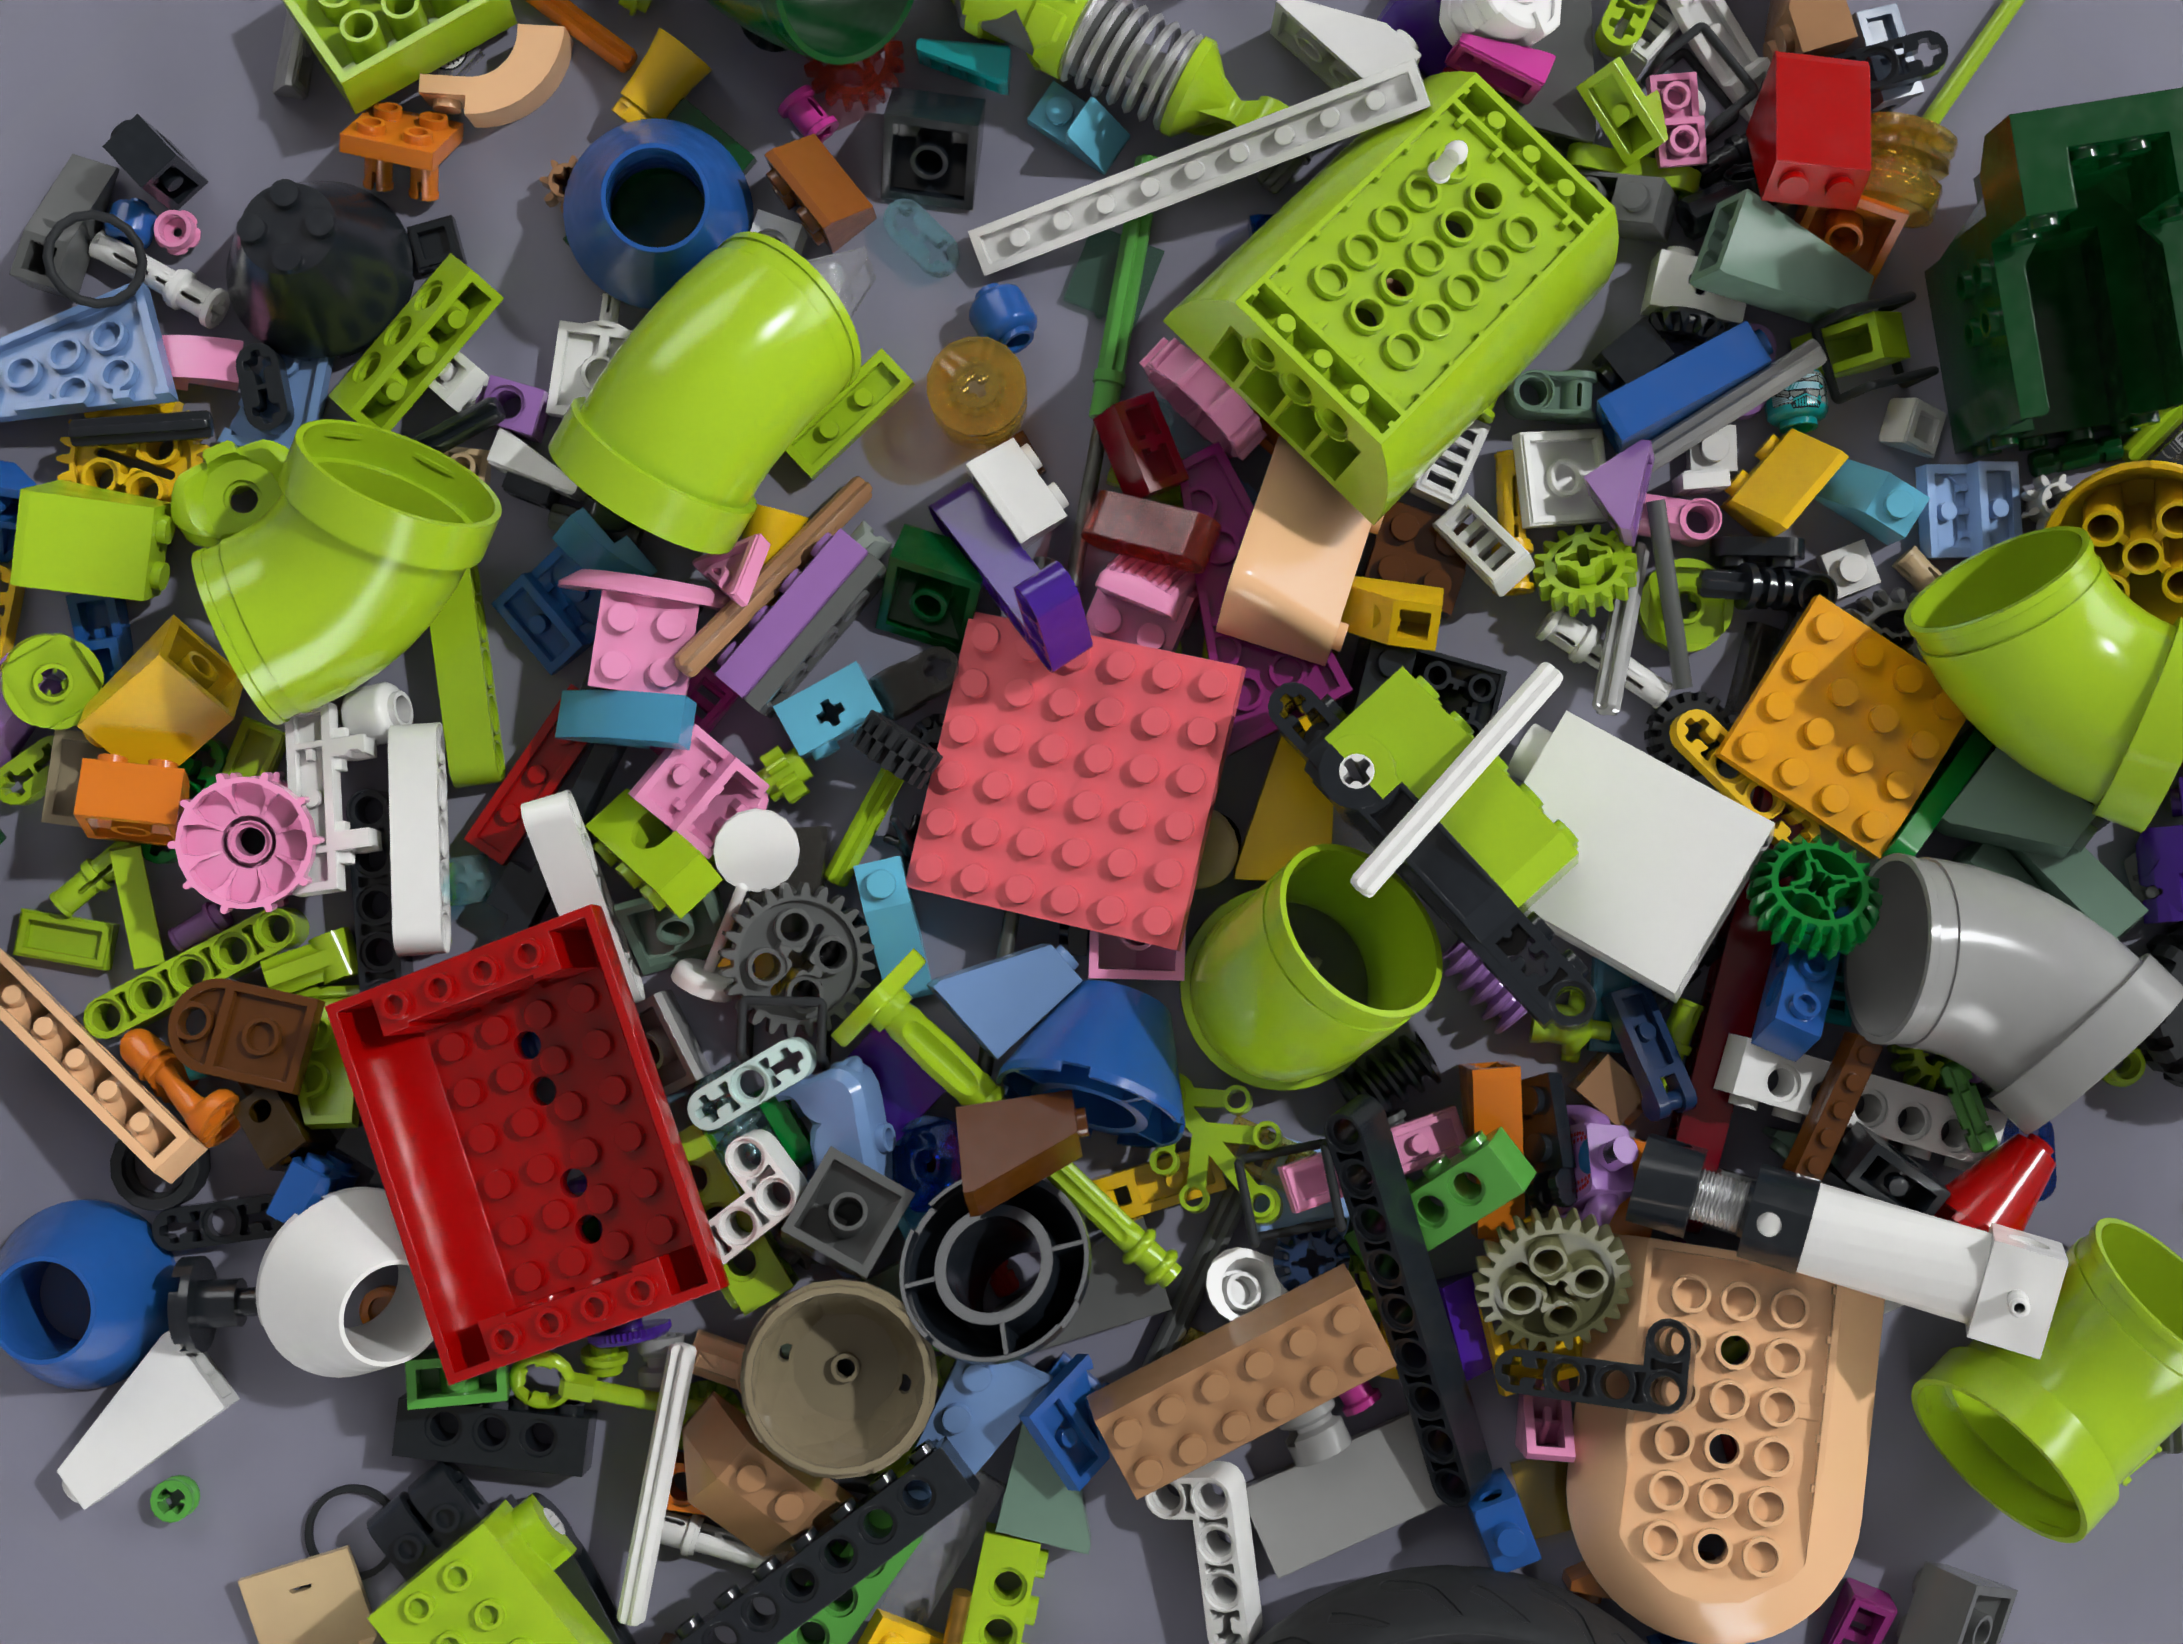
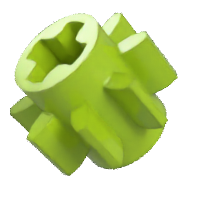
M777 745L759 757L765 767L756 772V774L770 785L766 792L774 802L785 796L788 802L793 804L811 792L805 782L813 778L814 774L804 758L800 757L795 747L785 753Z

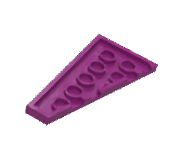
M1218 441L1182 460L1189 480L1179 484L1208 659L1243 666L1246 669L1226 754L1227 758L1279 731L1269 716L1268 703L1274 690L1282 684L1290 682L1304 684L1320 700L1328 694L1337 701L1351 694L1353 689L1332 650L1330 651L1326 666H1322L1216 632L1227 585L1254 509L1250 498ZM1297 709L1290 714V716L1293 715L1298 720L1306 717L1305 713L1302 714Z

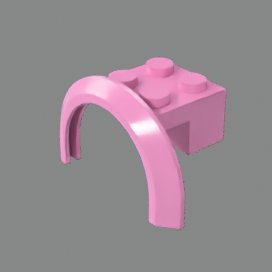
M580 569L558 580L559 588L588 592V590H602L588 686L606 690L687 696L690 678L675 667L674 657L695 636L700 606L720 611L731 600L725 593L717 589L613 571Z

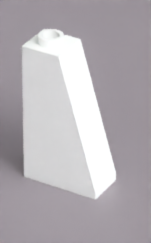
M170 1331L160 1337L58 1468L57 1473L62 1478L63 1490L72 1501L79 1503L84 1510L99 1502L240 1400L207 1351L204 1353L182 1354L179 1351L183 1348L184 1344L174 1345Z

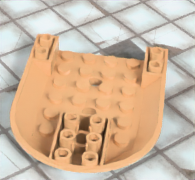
M1613 1233L1614 1238L1620 1237L1632 1267L1628 1271L1633 1281V1286L1625 1288L1629 1297V1303L1617 1304L1621 1315L1620 1319L1604 1318L1608 1329L1606 1333L1595 1328L1589 1330L1591 1343L1588 1344L1583 1341L1581 1357L1644 1365L1646 1336L1650 1327L1661 1319L1678 1320L1686 1323L1696 1336L1697 1348L1693 1393L1690 1404L1685 1410L1677 1414H1658L1575 1402L1573 1431L1576 1458L1574 1463L1568 1462L1566 1497L1571 1529L1577 1547L1587 1567L1605 1592L1627 1613L1658 1632L1696 1644H1746L1773 1637L1806 1619L1825 1602L1845 1575L1854 1555L1859 1539L1863 1513L1885 1299L1798 1272L1793 1274L1736 1256L1737 1251ZM1675 1327L1664 1330L1659 1339L1660 1348L1668 1356L1678 1354L1684 1345L1682 1333ZM1733 1335L1744 1339L1748 1346L1747 1358L1742 1363L1736 1365L1729 1364L1721 1355L1722 1342L1727 1337ZM1619 1370L1610 1373L1606 1379V1390L1609 1395L1615 1399H1620L1628 1393L1630 1386L1627 1376ZM1670 1377L1660 1379L1655 1386L1657 1400L1665 1406H1670L1678 1400L1680 1392L1677 1383ZM1720 1434L1730 1435L1737 1444L1736 1456L1727 1463L1716 1462L1709 1451L1712 1439ZM1717 1534L1723 1540V1552L1715 1560H1704L1698 1553L1699 1541L1705 1535Z

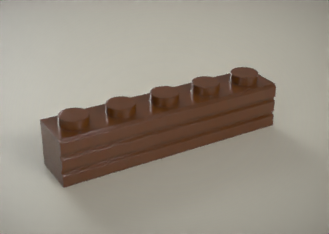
M1844 1032L1842 1041L1792 1149L1782 1166L1783 1169L1822 1181L1883 1046L1871 1043L1859 1034Z

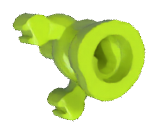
M1570 991L1567 1005L1555 1003L1559 1012L1566 1016H1576L1585 1008L1583 998L1578 993ZM1532 1017L1529 1043L1539 1044L1548 1042L1562 1045L1560 1061L1578 1063L1581 1049L1590 1039L1610 1040L1612 1025L1611 1022L1593 1020L1592 1018L1586 1026L1579 1030L1567 1031L1559 1029L1552 1023L1544 1030Z

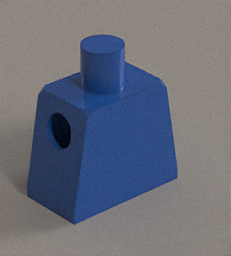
M1502 1467L1493 1470L1490 1480L1466 1505L1489 1568L1508 1573L1537 1562L1542 1558L1514 1487ZM1502 1494L1495 1500L1482 1502L1489 1495Z

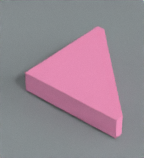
M761 533L738 541L729 553L705 554L695 558L692 561V565L734 602L744 607L748 605L771 544Z

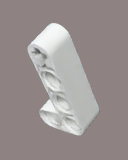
M754 1129L736 1138L728 1145L725 1153V1164L745 1193L709 1220L723 1266L788 1217L808 1185L805 1176L776 1137L763 1129ZM746 1143H751L759 1149L761 1153L760 1165L751 1164L744 1155ZM774 1182L782 1183L788 1188L791 1197L789 1204L781 1203L775 1198L773 1194ZM737 1211H743L751 1217L753 1221L752 1232H746L738 1226L736 1222Z
M1211 1461L1169 1483L1177 1489L1180 1496L1172 1494L1168 1490L1167 1485L1146 1495L1145 1501L1151 1512L1159 1518L1193 1520L1209 1644H1252L1262 1628L1263 1617L1246 1482L1243 1473L1234 1464L1226 1461ZM1211 1484L1219 1486L1223 1490L1225 1497L1216 1494ZM1217 1530L1224 1532L1230 1538L1231 1543L1222 1540L1217 1534ZM1223 1577H1227L1230 1580H1232L1236 1585V1588L1228 1586L1223 1580Z

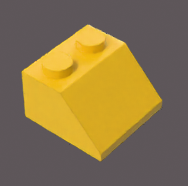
M1793 428L1779 438L1772 434L1755 452L1754 456L1760 461L1749 473L1742 469L1731 480V486L1724 490L1730 496L1720 508L1753 536L1775 537L1786 531L1849 456L1842 450Z

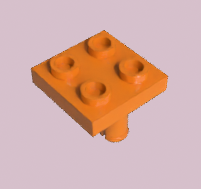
M378 102L369 107L340 133L339 152L364 157V188L372 190L374 183H376V191L378 192L393 190L394 163L410 167V188L408 190L410 198L417 200L419 192H421L422 201H436L439 199V165L463 142L464 123L448 120V116L440 112L427 111L419 114L404 111L402 106L396 103Z

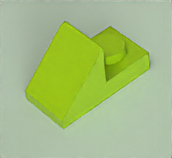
M1620 56L1576 86L1627 167L1668 140L1658 90L1645 96Z

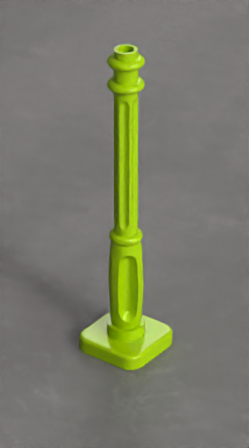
M914 948L830 1035L840 1046L846 1047L870 1023L879 1032L885 1029L891 1039L897 1042L931 1078L955 1097L962 1106L1006 1099L1004 1097L1005 1089L1002 1086H997L993 1079L954 1040L928 1019L918 1007L910 1003L913 997L903 987L926 963L925 958ZM1074 1163L1046 1177L1124 1253L1122 1257L1124 1264L1135 1263L1145 1273L1144 1283L1146 1285L1157 1283L1164 1289L1181 1272L1182 1267L1176 1262L1178 1259L1177 1250L1170 1249L1166 1251L1155 1241L1156 1231L1154 1229L1143 1230Z

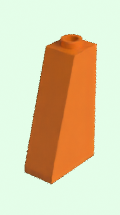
M1507 1061L1459 1064L1463 1129L1466 1138L1480 1130L1485 1135H1488L1501 1126L1523 1154L1521 1067ZM1467 1172V1178L1471 1182L1481 1184L1475 1175ZM1525 1192L1472 1224L1471 1233L1477 1239L1499 1243L1500 1240L1496 1230L1498 1226L1511 1232L1515 1229L1513 1216L1517 1215L1522 1220L1525 1219Z

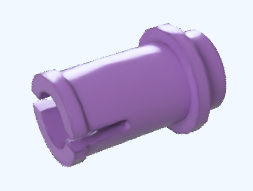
M206 902L201 906L202 911L176 927L170 928L168 930L169 939L180 953L185 952L216 934L229 929L234 924L231 913L222 914L220 912L221 905L215 902L213 904Z

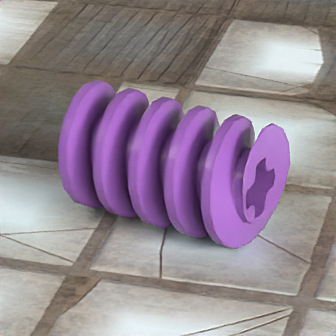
M1460 939L1442 954L1443 960L1447 958L1450 960L1444 975L1446 977L1458 973L1463 975L1456 989L1459 992L1471 987L1475 989L1469 1004L1471 1006L1482 1002L1488 1004L1481 1018L1483 1020L1495 1016L1500 1018L1493 1031L1496 1035L1507 1030L1527 1013L1523 1006Z

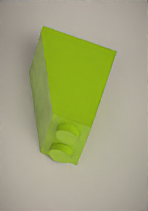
M56 480L20 489L10 585L145 601L161 595V591L166 588L170 576V566L168 563H165L167 544H170L173 540L176 524L171 517V502L65 480Z

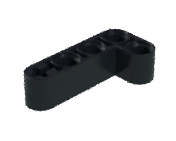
M1661 1319L1655 1322L1648 1330L1646 1336L1644 1365L1524 1349H1509L1503 1352L1496 1360L1494 1367L1495 1378L1504 1390L1516 1394L1658 1414H1677L1685 1410L1692 1398L1697 1348L1696 1336L1693 1330L1684 1322L1674 1319ZM1675 1327L1682 1333L1684 1345L1678 1354L1668 1356L1660 1348L1659 1339L1664 1330ZM1522 1358V1365L1524 1367L1544 1369L1543 1379L1524 1377L1521 1378L1518 1385V1377L1510 1375L1511 1365H1519ZM1544 1359H1547L1546 1366L1544 1364ZM1566 1364H1572L1580 1374L1579 1385L1571 1392L1564 1391L1557 1381L1558 1371ZM1616 1370L1622 1371L1627 1376L1630 1386L1628 1393L1620 1399L1613 1398L1606 1390V1379L1610 1373ZM1664 1377L1672 1378L1679 1386L1680 1394L1678 1400L1670 1406L1662 1405L1655 1396V1386ZM1542 1384H1544L1545 1390L1541 1389Z

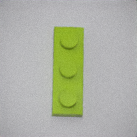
M881 348L860 367L856 380L847 389L839 393L802 430L785 452L814 481L915 386L914 381Z

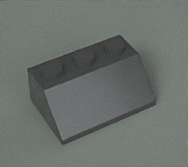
M1925 1561L1923 1568L1917 1572L1912 1583V1593L1914 1596L1908 1613L1901 1618L1898 1624L1896 1635L1899 1640L1897 1644H2000L2018 1590L1947 1564Z

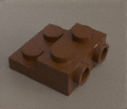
M1397 501L1384 515L1362 577L1444 588L1441 617L1447 619L1452 615L1464 579L1467 563L1432 526L1441 517L1440 515ZM1461 523L1453 532L1458 536L1469 525ZM1474 539L1467 544L1469 548L1472 547Z

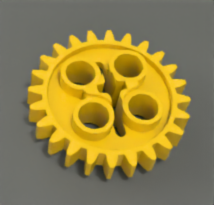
M179 401L85 412L83 414L86 418L182 412L184 404ZM61 437L60 441L70 447V453L56 456V460L68 465L69 470L61 473L57 478L58 480L101 488L100 477L106 470L112 469L114 474L113 481L106 489L144 497L146 488L153 483H157L159 490L156 499L171 502L173 486L178 476L188 469L203 463V451L210 448V446L199 444L203 439L173 441L174 446L171 455L161 460L159 448L163 442L77 448L72 445L70 437ZM106 449L130 459L142 460L155 467L173 471L175 477L169 480L138 468H130L119 462L99 457L98 451Z

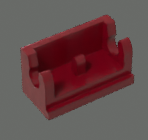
M1154 391L1115 403L1093 419L1128 507L1139 504L1155 494L1160 496L1189 480Z

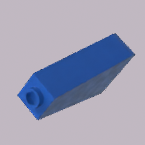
M1745 321L1597 400L1596 421L1618 455L1641 439H1654L1769 366L1772 362L1769 355L1774 353L1773 347L1760 328L1753 331L1748 321Z

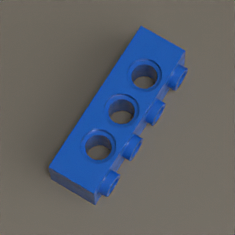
M1848 906L1839 907L1838 911L1834 912L1835 919L1848 915ZM1780 941L1775 944L1751 1044L1796 1062L1821 1038L1841 952L1838 951L1837 955L1828 961L1818 951L1816 957L1809 961L1805 950L1797 949L1796 952L1789 955L1787 943Z

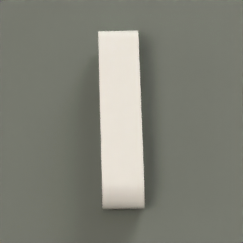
M440 722L390 725L388 730L392 936L394 949L398 957L449 953L451 947L447 766L443 726Z
M565 790L522 803L521 815L558 916L590 904L601 906L634 1003L645 1000V990L628 940L616 916L612 897L571 791Z

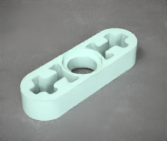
M800 1037L787 1038L698 1089L692 1094L688 1102L687 1110L690 1120L695 1126L703 1130L718 1129L805 1079L816 1067L817 1057L814 1047L806 1039ZM787 1047L792 1053L797 1051L802 1053L804 1059L798 1063L800 1072L795 1067H790L777 1075L774 1074L771 1066L780 1063L788 1057L785 1050ZM768 1058L769 1066L764 1062V1059ZM747 1070L758 1072L764 1079V1090L758 1097H750L741 1089L740 1079ZM776 1078L781 1081L779 1086L777 1085ZM725 1082L728 1083V1089L724 1086ZM728 1092L734 1100L717 1110L719 1119L714 1114L704 1115L702 1108L707 1104L705 1096L711 1101L722 1097ZM736 1102L741 1106L740 1109H737Z

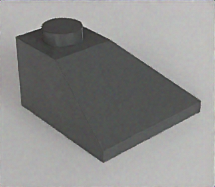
M830 1146L781 1228V1241L825 1266L866 1280L914 1198L915 1193Z

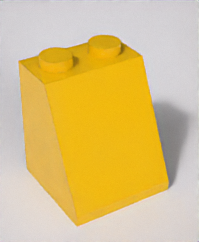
M173 614L86 704L77 727L82 730L84 736L92 745L97 748H104L110 754L126 757L128 763L148 765V760L163 759L173 761L180 766L234 719L243 685L231 664Z

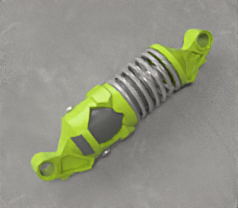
M950 0L956 7L959 25L963 31L979 39L983 38L999 43L1007 42L1023 50L1035 70L1042 71L1058 80L1061 79L1062 82L1075 77L1074 82L1077 90L1083 88L1088 80H1091L1090 91L1093 97L1099 96L1103 89L1110 85L1106 95L1108 106L1115 104L1128 79H1131L1132 81L1121 105L1124 114L1133 109L1145 86L1148 89L1137 113L1139 122L1147 119L1159 95H1162L1154 115L1153 125L1155 130H1159L1160 133L1170 138L1184 132L1193 135L1215 136L1289 107L1269 96H1260L1258 100H1241L1225 77L1217 41L1207 36L1203 38L1202 34L1196 36L1193 29L1181 35L1178 21L1170 23L1165 27L1166 22L1162 13L1150 18L1147 6L1143 5L1134 10L1132 0ZM1156 26L1154 38L1150 46L1144 43V41ZM1172 34L1167 54H1165L1160 49ZM1188 42L1187 47L1184 50L1182 56L1179 60H1177L1176 57Z

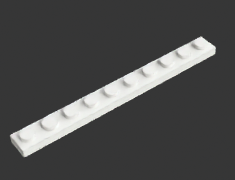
M1416 59L1406 61L968 231L983 274L984 276L1427 108L1431 104Z

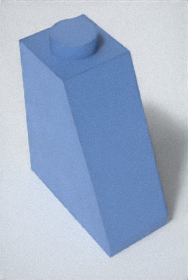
M1042 943L934 978L926 986L990 1057L998 1059L1083 980L1074 971L1079 966L1078 962L1062 945L1055 949L1051 944Z

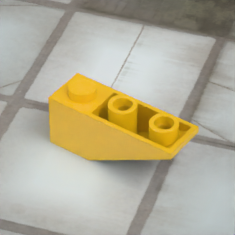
M1355 576L1341 622L1349 624L1347 632L1380 643L1435 651L1444 588Z

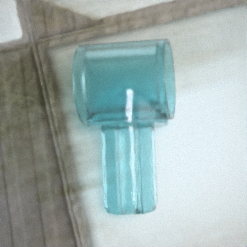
M486 854L449 858L450 906L485 903L492 892L488 856Z

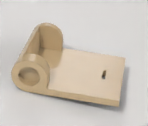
M350 1545L245 1576L238 1580V1585L259 1644H383L380 1634L367 1619L372 1613V1609ZM311 1584V1586L304 1587V1588H301V1589H298V1590H294L295 1588H298V1587H301V1586H304V1585Z

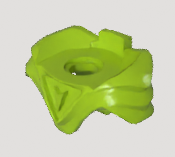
M265 439L251 442L241 447H237L234 442L226 440L205 449L202 454L205 462L180 474L174 483L171 495V517L184 534L186 540L195 546L212 547L219 544L222 539L246 529L265 515L282 494L279 476L289 449L275 441ZM250 489L257 493L258 502L252 511L244 514L234 511L231 505L232 495H238Z

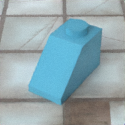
M1847 459L1814 499L1889 546L1907 536L1930 497L1890 472Z

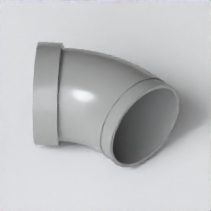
M1901 853L1885 856L1871 869L1868 876L1880 879L1877 892L1883 895L1882 906L1879 909L1880 919L1876 927L1871 929V934L1867 941L1862 943L1861 946L1856 945L1854 950L1849 952L1847 956L1844 955L1843 962L1847 1006L1851 1019L1861 1036L1874 1044H1896L1900 1047L1935 1053L1967 1068L1993 1089L1988 1099L2025 1135L2034 1132L2052 1120L2106 1076L2142 1043L2183 999V985L2150 953L2144 954L2141 957L2136 956L2110 932L2082 912L2047 892L2015 878L1974 865L1931 857L1916 858L1915 856Z

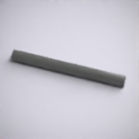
M1665 499L1646 502L1673 688L1674 690L1691 688L1693 684Z

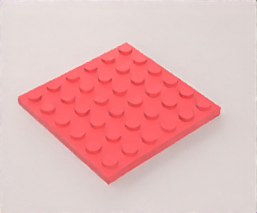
M975 612L973 619H968L937 747V751L943 758L930 776L906 876L908 888L1180 951L1246 669L1239 665L1091 635L1092 648L1051 673L1008 618Z

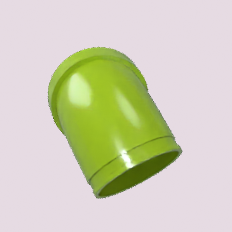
M750 231L735 233L727 238L716 250L705 256L672 286L638 323L616 351L588 396L578 397L572 401L548 444L549 453L561 471L579 488L632 524L664 540L691 550L708 554L729 553L734 548L757 508L754 494L771 468L802 430L858 377L861 367V349L853 322L829 283L800 254L786 244L765 234Z
M322 419L310 421L301 425L296 431L279 476L282 494L271 509L246 529L222 539L215 546L210 548L203 547L192 553L191 562L197 589L217 639L246 692L261 713L271 723L281 725L288 722L295 715L309 713L353 691L383 671L410 648L436 619L458 587L466 569L477 565L483 559L502 514V506L498 497L475 473L454 459L423 443L386 429L345 420Z
M2075 526L2044 528L2000 542L1960 562L1926 586L1909 604L1904 614V623L1909 633L1915 637L1918 650L1939 685L1967 720L1997 748L2025 769L2059 789L2093 803V815L2142 833L2160 807L2183 761V617H2178L2174 624H2170L2148 613L2134 603L2115 583L2101 558L2095 554L2094 544L2088 532Z
M1314 845L1299 852L1260 888L1241 893L1229 899L1207 916L1193 934L1185 952L1184 981H1179V994L1184 1019L1192 1037L1205 1055L1218 1068L1243 1083L1263 1089L1286 1091L1309 1088L1332 1079L1346 1070L1360 1055L1385 1039L1432 1001L1439 989L1443 971L1440 941L1434 924L1422 902L1395 872L1372 897L1368 898L1357 891L1350 881L1352 875L1370 856L1369 854L1345 845ZM1286 902L1306 905L1325 913L1339 923L1351 936L1361 953L1366 968L1368 981L1366 1005L1360 1004L1339 992L1312 966L1294 936L1287 914Z
M2117 1218L2100 1219L2091 1227L2087 1236L2078 1239L2065 1251L2069 1263L2040 1359L1973 1340L1967 1347L1959 1346L1949 1349L1913 1385L1911 1391L1913 1408L1922 1428L1951 1467L1975 1491L2009 1518L2043 1537L2062 1543H2076L2084 1539L2117 1503L2119 1499V1485L2164 1440L2183 1424V1259L2149 1233Z

